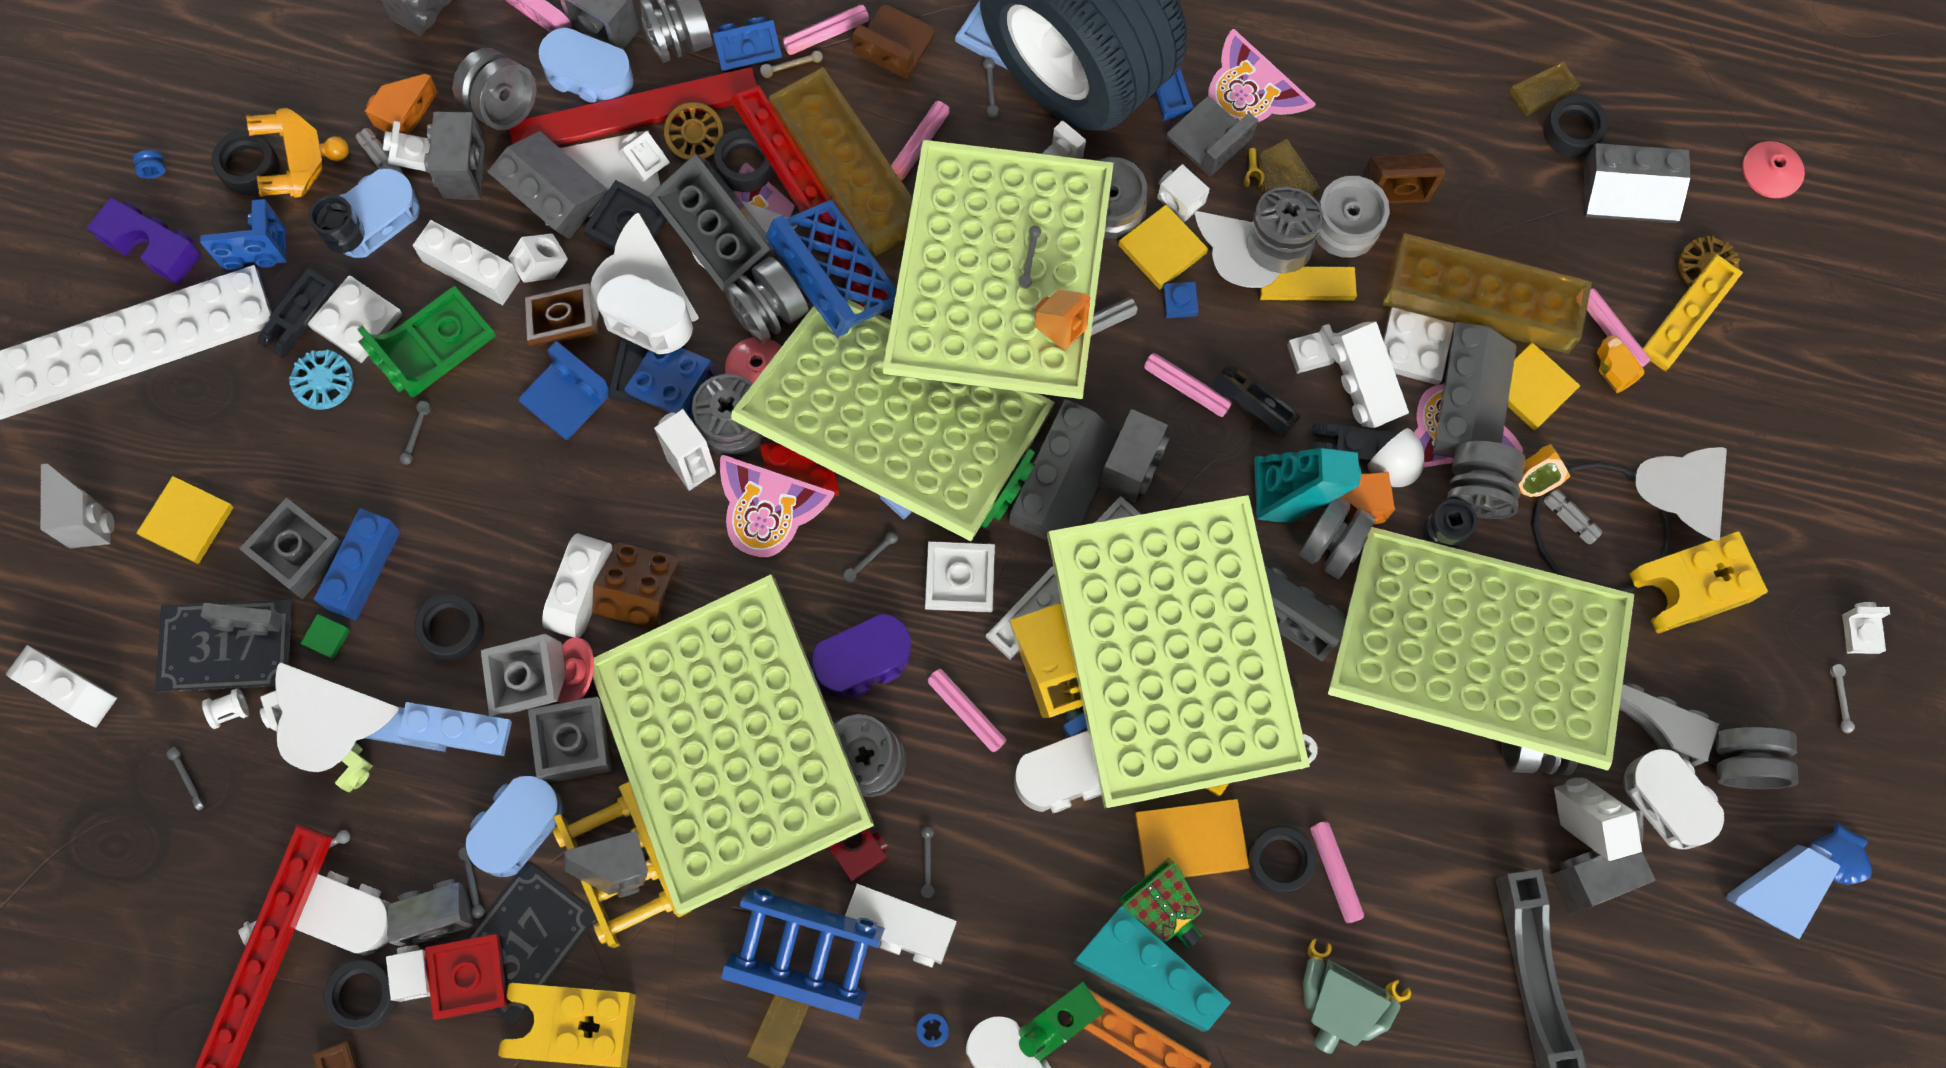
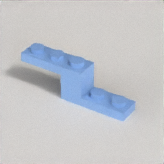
M406 702L405 708L398 707V712L387 724L366 737L367 739L443 752L446 751V747H453L504 756L512 722L504 718Z

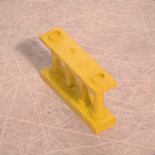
M630 781L619 786L622 796L617 798V803L570 825L561 814L556 815L554 819L557 827L552 829L561 848L566 846L567 850L578 847L575 837L622 815L625 817L632 816L636 828L632 829L631 832L637 831L641 848L645 847L650 857L649 860L645 861L648 869L646 880L652 878L654 881L659 878L664 891L659 893L660 897L609 920L602 901L618 893L608 895L581 880L598 920V923L593 924L596 935L601 944L607 942L608 946L613 949L620 946L616 933L664 910L667 913L673 910L677 917L687 914L680 915L676 913Z

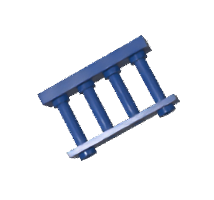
M748 888L740 903V907L752 910L742 950L740 953H731L724 965L721 979L859 1019L867 992L860 990L857 985L868 945L878 948L885 928L877 926L876 922L867 918L853 919L776 896L771 890L766 888ZM765 915L786 920L777 957L772 964L758 960L755 956ZM800 925L820 931L810 971L806 974L792 970L789 966ZM834 935L854 941L844 982L840 984L828 981L823 977Z

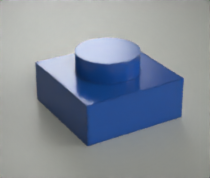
M1195 282L1168 283L1163 285L1165 318L1194 317L1198 315L1199 309Z

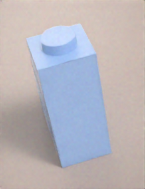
M1812 844L1810 848L1796 845L1729 892L1725 899L1788 935L1800 939L1841 865L1830 860L1833 855L1832 853L1815 844Z

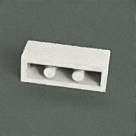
M432 220L429 221L413 244L422 262L501 305L505 303L520 281L513 264Z
M1363 322L1330 336L1332 357L1340 365L1343 373L1341 376L1342 385L1346 392L1351 395L1354 403L1352 407L1353 415L1362 427L1375 428L1409 413L1377 322Z
M683 409L677 413L672 412L665 415L654 429L668 463L690 491L716 473L706 440Z
M1573 778L1566 781L1564 785L1554 787L1560 825L1606 860L1612 861L1642 852L1635 811L1586 778Z
M859 884L855 888L845 916L853 919L867 918L876 922L877 926L884 927L885 930L880 945L881 949L897 955L900 954L901 949L915 954L913 961L928 967H933L934 962L942 964L957 922Z

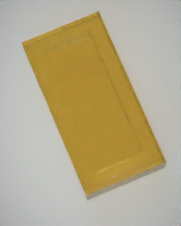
M1563 61L1512 86L1510 93L1527 116L1577 91L1580 84Z
M775 995L747 1057L771 1068H783L810 1005Z

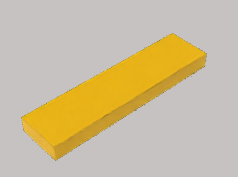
M1716 254L1642 348L1650 357V361L1662 370L1667 371L1743 272Z

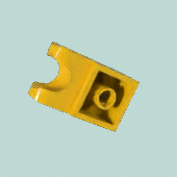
M1739 531L1721 537L1719 541L1712 540L1643 564L1629 574L1635 587L1653 585L1660 588L1667 597L1668 605L1666 610L1651 619L1655 632L1658 634L1750 603L1768 592Z
M511 983L508 985L507 999L511 1002L528 1005L534 1014V1025L531 1032L523 1038L502 1040L499 1045L498 1055L501 1058L627 1068L636 995L628 992ZM593 1018L594 1023L599 1024L600 1028L598 1033L593 1032L592 1038H589V1033L585 1031V1026Z

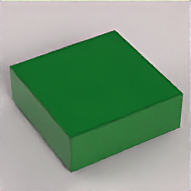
M317 614L300 644L334 660L351 630Z

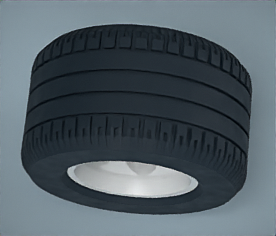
M980 0L981 16L986 32L997 54L1012 76L1049 113L1065 123L1080 129L1101 131L1111 129L1120 124L1176 74L1186 56L1188 31L1184 11L1179 0Z

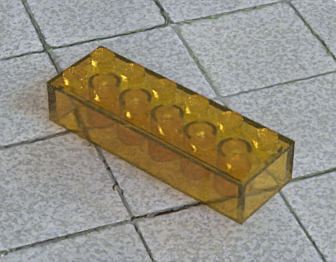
M824 67L770 95L771 105L829 197L872 256L876 257L906 240L913 198Z
M1404 233L1394 251L1382 305L1454 324L1461 322L1487 326L1506 338L1528 344L1533 342L1536 346L1569 354L1581 340L1592 282Z

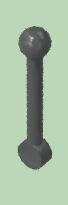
M986 58L983 62V67L987 71L989 95L987 116L996 118L999 115V107L995 105L992 70L995 62L992 58Z
M1033 225L1029 229L1031 238L1024 273L1019 277V286L1023 289H1028L1032 285L1030 272L1036 241L1041 235V229L1037 225Z
M420 401L416 406L418 415L406 450L400 455V462L404 465H409L413 461L411 453L424 416L431 411V407L426 401Z
M893 531L888 532L885 540L853 569H846L843 574L845 581L849 583L854 582L859 571L889 544H894L898 541L897 533Z
M177 747L169 748L166 753L167 757L174 761L192 797L195 808L198 811L206 807L205 802L199 796L180 759V749Z
M925 825L921 829V835L924 838V886L921 888V895L926 899H930L935 893L933 886H931V837L934 835V829L930 825Z
M462 847L458 852V856L465 864L473 904L471 914L474 918H481L485 913V909L479 902L471 860L467 854L466 847Z

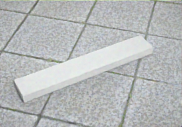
M1120 496L1095 523L1141 515V513ZM1054 566L986 634V638L1009 660L1019 651L1009 620L1061 603Z

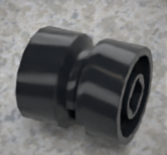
M327 195L316 200L311 206L309 212L310 223L330 250L337 253H346L359 247L364 239L365 230L362 222L345 198L339 195Z
M1448 499L1442 502L1425 521L1423 537L1425 541L1458 549L1475 531L1477 515L1473 507L1466 501Z

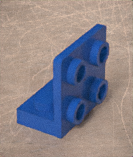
M265 199L252 200V213L248 214L250 230L200 236L202 246L221 268L227 270H240L244 266L252 265L272 267L276 263L287 262L286 227Z
M555 341L547 350L553 362L519 397V402L564 440H569L609 397V388L602 377Z
M679 348L666 354H657L649 350L626 385L625 391L628 395L668 413H677L683 409L694 423L692 404L695 393L701 384L711 377L720 374L711 360L684 348Z

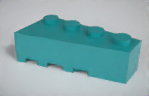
M1318 448L1299 451V453L1288 452L1284 453V455L1273 454L1267 455V457H1254L1257 520L1293 523L1360 486L1361 468L1359 466L1358 453Z
M1122 906L1073 962V964L1128 991L1135 997L1160 1008L1162 1011L1201 1032L1208 1031L1231 1003Z

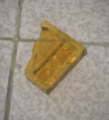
M1288 139L1261 152L1259 157L1260 170L1265 176L1262 183L1263 194L1273 188L1285 186L1299 188L1312 196L1319 193L1320 186Z

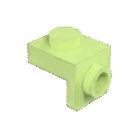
M357 743L341 760L348 768L335 782L337 786L347 792L362 786L369 777L368 771L373 767V765L359 755L363 749Z

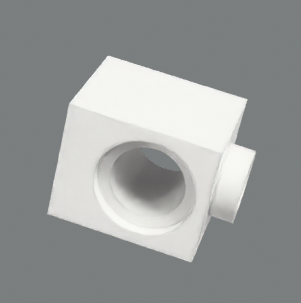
M1182 164L1174 172L1169 170L1161 178L1157 199L1164 205L1167 204L1185 222L1206 203L1210 188Z
M553 234L521 237L508 257L523 283L555 279L568 259Z
M419 945L397 948V955L386 957L391 1000L402 1002L430 996L425 950H419Z

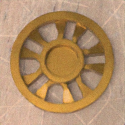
M690 102L676 107L669 114L664 126V136L670 150L680 159L688 161L696 154L695 149L697 146L704 147L706 153L699 156L708 159L714 155L715 146L723 136V125L719 116L712 108L702 103ZM689 109L692 119H686L684 110ZM696 109L706 112L703 119H695ZM676 115L684 121L682 126L672 124ZM713 117L715 121L705 127L704 123ZM712 129H718V138L710 137L707 135V132ZM669 131H681L682 135H670ZM705 139L713 143L714 146L710 148L704 143ZM677 140H684V145L679 150L673 145V142ZM688 145L692 146L690 155L685 154Z
M1715 236L1697 238L1690 242L1680 253L1678 259L1679 275L1685 285L1690 288L1697 277L1691 280L1686 273L1687 271L1695 270L1699 276L1716 254L1721 256L1724 253L1729 256L1725 260L1739 269L1740 258H1738V253L1733 251V246H1730L1729 242L1725 243L1716 239ZM1703 244H1706V249H1707V252H1706V253H1705ZM1713 245L1721 248L1720 252H1714ZM1695 247L1699 252V256H1695L1688 251ZM1684 261H1692L1695 262V264H1687L1684 263Z

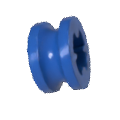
M144 150L136 153L133 156V163L136 165V175L146 179L162 176L166 172L165 165L163 164V155L155 150Z
M930 1013L924 1015L919 1020L916 1033L923 1044L928 1047H937L947 1040L949 1027L943 1017ZM934 1020H937L941 1023L939 1031L942 1035L937 1040L933 1036L932 1041L927 1040L924 1037L927 1033L924 1025L928 1021L933 1024Z

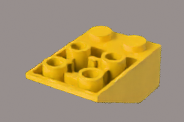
M1058 603L1009 620L1042 718H1050L1082 707L1062 604Z

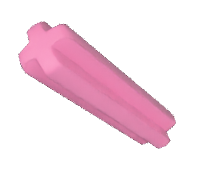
M858 5L784 37V48L789 55L795 54L857 27L858 24L861 25L868 22V12L864 5Z
M936 101L890 166V174L893 177H896L898 180L905 179L920 157L923 140L931 141L949 115L948 105L941 101Z
M1592 288L1583 293L1579 298L1580 302L1607 336H1617L1636 357L1642 367L1647 365L1650 357L1596 289Z
M1152 353L1146 360L1144 368L1215 414L1223 417L1229 410L1232 403L1231 400L1163 357Z
M938 669L928 678L930 686L992 752L999 750L1006 742L1005 737L942 669Z
M1327 821L1317 823L1310 828L1344 920L1346 923L1361 920L1364 918V912L1330 824Z

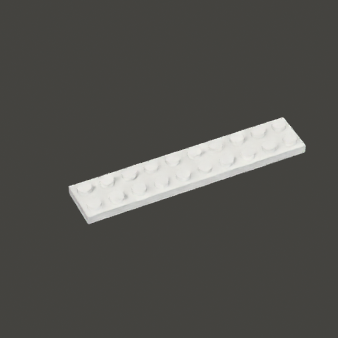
M255 265L1 350L0 420L263 330L270 320L269 317L272 311L259 270Z

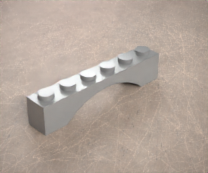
M1623 684L1619 710L1625 712L1638 722L1652 737L1659 749L1678 753L1681 758L1688 760L1693 767L1708 761L1719 723L1709 720V716L1697 710L1687 711L1677 707V703L1669 698L1648 695L1638 685Z

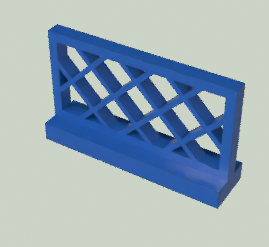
M832 199L787 219L782 215L772 220L765 236L766 240L837 338L847 334L851 327L894 307L896 287ZM828 212L835 222L834 227L817 222L818 216ZM800 225L810 228L809 238L797 235L792 227ZM815 230L832 235L831 245L813 240ZM837 237L848 240L853 246L852 252L835 247ZM811 249L828 253L827 263L817 261L811 254ZM833 255L850 260L849 270L833 266ZM855 262L866 265L871 271L870 277L853 272ZM833 274L846 278L845 289L835 286L829 279V275ZM851 281L868 285L867 295L851 291ZM873 287L885 290L890 299L883 301L873 298ZM848 299L864 303V311L855 315L847 304Z

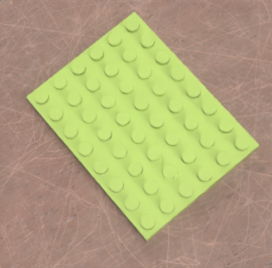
M923 140L883 373L1082 399L1114 163ZM1037 225L1041 229V235L1036 241L1030 272L1032 285L1028 289H1023L1019 286V277L1024 273L1031 238L1029 229L1031 226ZM1058 289L1086 293L1091 297L1087 329L1066 351L1035 328V309L1044 297L1048 296L1050 298Z
M848 299L847 304L855 315L864 311L863 306ZM813 306L732 410L731 419L972 541L993 504L998 499L1019 462L1051 413L1055 402L1038 393L884 374L883 365L891 320L878 314L851 327L847 334L837 338L815 306Z
M1249 495L1058 529L1047 533L1104 809L1310 767Z
M1371 527L1367 535L1368 539L1362 549L1328 695L1608 770L1613 760L1634 594Z
M772 575L766 576L594 657L592 677L677 914L687 913L874 826L784 599Z

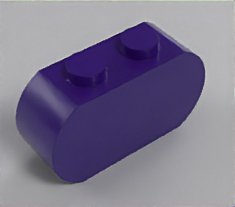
M880 614L820 642L815 648L812 658L817 683L826 693L834 697L845 698L851 695L852 698H856L867 693L870 690L869 686L882 681L883 684L897 679L901 676L900 671L907 667L911 657L910 635L905 625L897 618Z

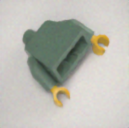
M1314 939L1308 947V955L1311 959L1307 962L1303 979L1304 1006L1310 1012L1311 1022L1321 1028L1313 1042L1314 1045L1320 1050L1332 1054L1340 1039L1353 1046H1357L1362 1040L1369 1041L1388 1031L1401 1008L1399 1002L1411 997L1410 988L1405 989L1400 997L1395 991L1399 980L1389 983L1383 989L1329 959L1325 965L1323 961L1331 953L1332 946L1328 943L1325 947V953L1320 954L1314 948L1316 939Z

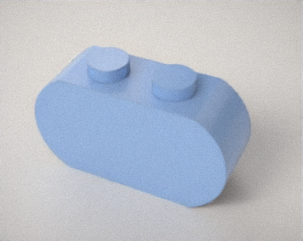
M567 27L550 32L540 44L539 59L548 82L555 89L561 92L570 91L589 103L628 96L631 92L633 74L628 56L623 49Z
M378 169L373 174L363 177L358 182V185L346 194L339 195L345 198L351 205L365 230L364 239L359 247L343 254L354 258L367 257L418 218L420 212L418 196L409 180L402 173L392 169Z
M522 776L513 779L509 785L507 783L502 785L493 797L495 802L487 812H480L470 824L472 830L466 837V850L470 860L479 869L497 877H508L517 874L552 832V829L556 827L557 824L554 816L559 814L563 816L561 797L547 782L542 779L539 780L537 777Z

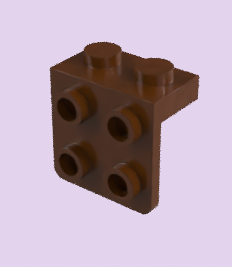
M882 5L868 28L858 24L853 32L854 54L908 79L933 39L935 30L932 26L889 5Z
M622 542L616 543L593 584L592 613L651 629L658 628L662 617L663 596L678 567V558Z

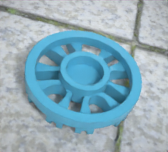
M328 349L316 352L312 350L311 353L307 352L305 357L299 358L298 362L294 363L295 367L291 376H289V383L293 394L303 405L317 410L329 409L343 402L350 394L354 383L353 371L345 358L336 352ZM325 357L323 364L318 365L317 359ZM333 359H335L336 361L332 364L330 368H328ZM309 362H312L315 366L311 370L306 366ZM342 366L345 367L347 373L335 375L337 369ZM301 370L307 371L306 376L298 377ZM337 381L346 382V385L343 386L336 383ZM307 382H308L307 385H303V386H301V387H298V385L304 384V383H307ZM336 389L340 394L331 400L328 392ZM313 390L309 401L302 397L307 391ZM319 394H322V403H318Z

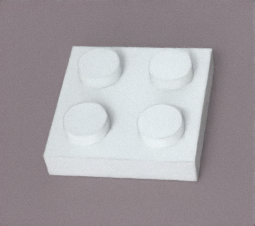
M349 275L307 324L315 332L362 363L368 355L358 342L363 337L357 329L363 325L369 334H383L388 332L403 314L400 309Z
M1392 307L1389 312L1383 341L1395 374L1439 385L1443 377L1454 323Z
M928 542L925 609L992 612L995 544Z

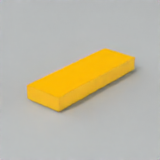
M1302 267L1295 272L1280 273L1271 284L1259 288L1260 300L1354 301L1357 297L1355 267Z

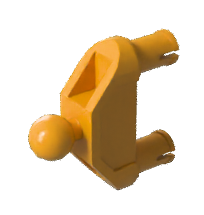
M279 108V110H276V114L246 115L249 136L279 133L280 136H283L289 168L286 174L256 176L260 197L289 193L290 197H303L322 171L321 157L326 156L330 160L338 162L346 158L349 153L348 144L341 137L333 136L328 138L323 144H319L317 130L291 109Z

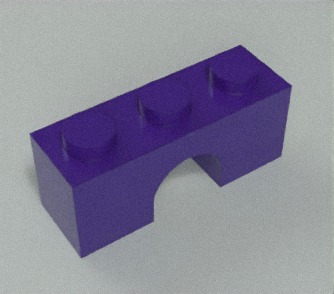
M110 197L87 229L101 243L124 256H127L135 245L141 242H149L147 249L140 258L153 272L179 286L201 257V254L193 246L195 241L180 230L176 233L168 230V225L153 215L149 219L141 215L142 211L132 203L125 201L121 204Z

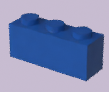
M359 508L314 600L328 611L357 621L401 531L391 520Z

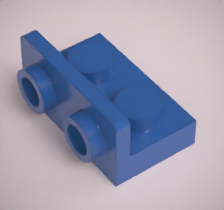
M765 16L747 20L748 26L736 28L735 23L717 27L718 32L713 33L712 36L722 72L782 58L774 21H766Z

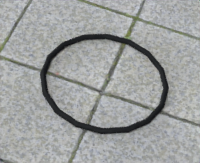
M1600 461L1571 465L1566 468L1570 474L1576 470L1599 467L1622 472L1636 481V474L1626 467ZM1547 492L1538 496L1534 509L1532 528L1538 550L1555 574L1572 578L1558 568L1544 548L1539 529V519L1542 501L1548 494ZM1660 509L1666 529L1663 554L1660 557L1663 558L1669 556L1672 527L1667 511ZM1633 584L1615 589L1624 592H1634L1638 588Z

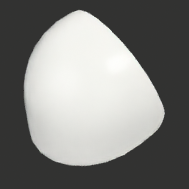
M1406 428L1391 439L1371 459L1367 467L1371 473L1389 472L1392 487L1408 486L1414 483L1423 471L1425 457L1423 445L1417 435L1409 428Z

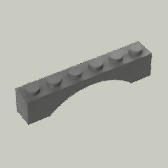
M1542 869L1511 873L1496 878V884L1536 1067L1586 1068L1583 1050L1569 1021L1556 977L1550 939V904Z

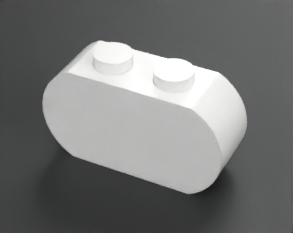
M627 274L608 281L598 293L597 305L604 318L607 330L657 354L676 351L685 345L692 335L693 325L685 300L676 291H668L657 286L649 279L643 280L635 275Z
M579 533L571 538L544 606L542 617L544 629L573 638H580L583 635L593 611V584L612 552L611 543Z
M26 645L5 674L50 703L95 728L117 700V697L29 645Z
M1088 731L1023 755L1015 772L1014 785L1018 797L1026 806L1040 812L1051 809L1052 813H1057L1071 807V800L1083 796L1084 801L1101 795Z
M1659 749L1651 751L1629 764L1623 778L1624 790L1637 807L1643 810L1645 817L1669 846L1677 849H1691L1706 844L1719 835L1724 824V811L1717 802L1716 794L1708 786L1703 785L1696 777L1694 767L1688 760L1681 758L1674 751Z
M329 871L327 877L318 874L295 929L364 956L371 955L384 948L389 943L387 928L388 905L390 902L379 898L382 891L365 884H361L359 890L347 886L350 878Z
M991 1017L982 1021L973 1029L967 1041L966 1054L974 1068L1051 1067L1045 1057L1039 1061L1035 1057H1027L1022 1053L1019 1047L1021 1037L1018 1031L1021 1028L1016 1021L1006 1017Z

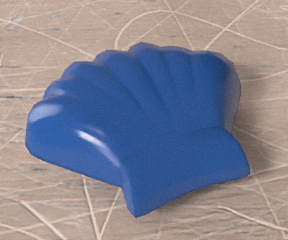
M1839 823L1834 825L1832 833L1815 839L1808 845L1810 848L1812 844H1815L1833 854L1830 860L1841 865L1833 879L1837 883L1845 885L1856 884L1869 879L1872 875L1871 864L1864 848L1868 839L1851 832Z

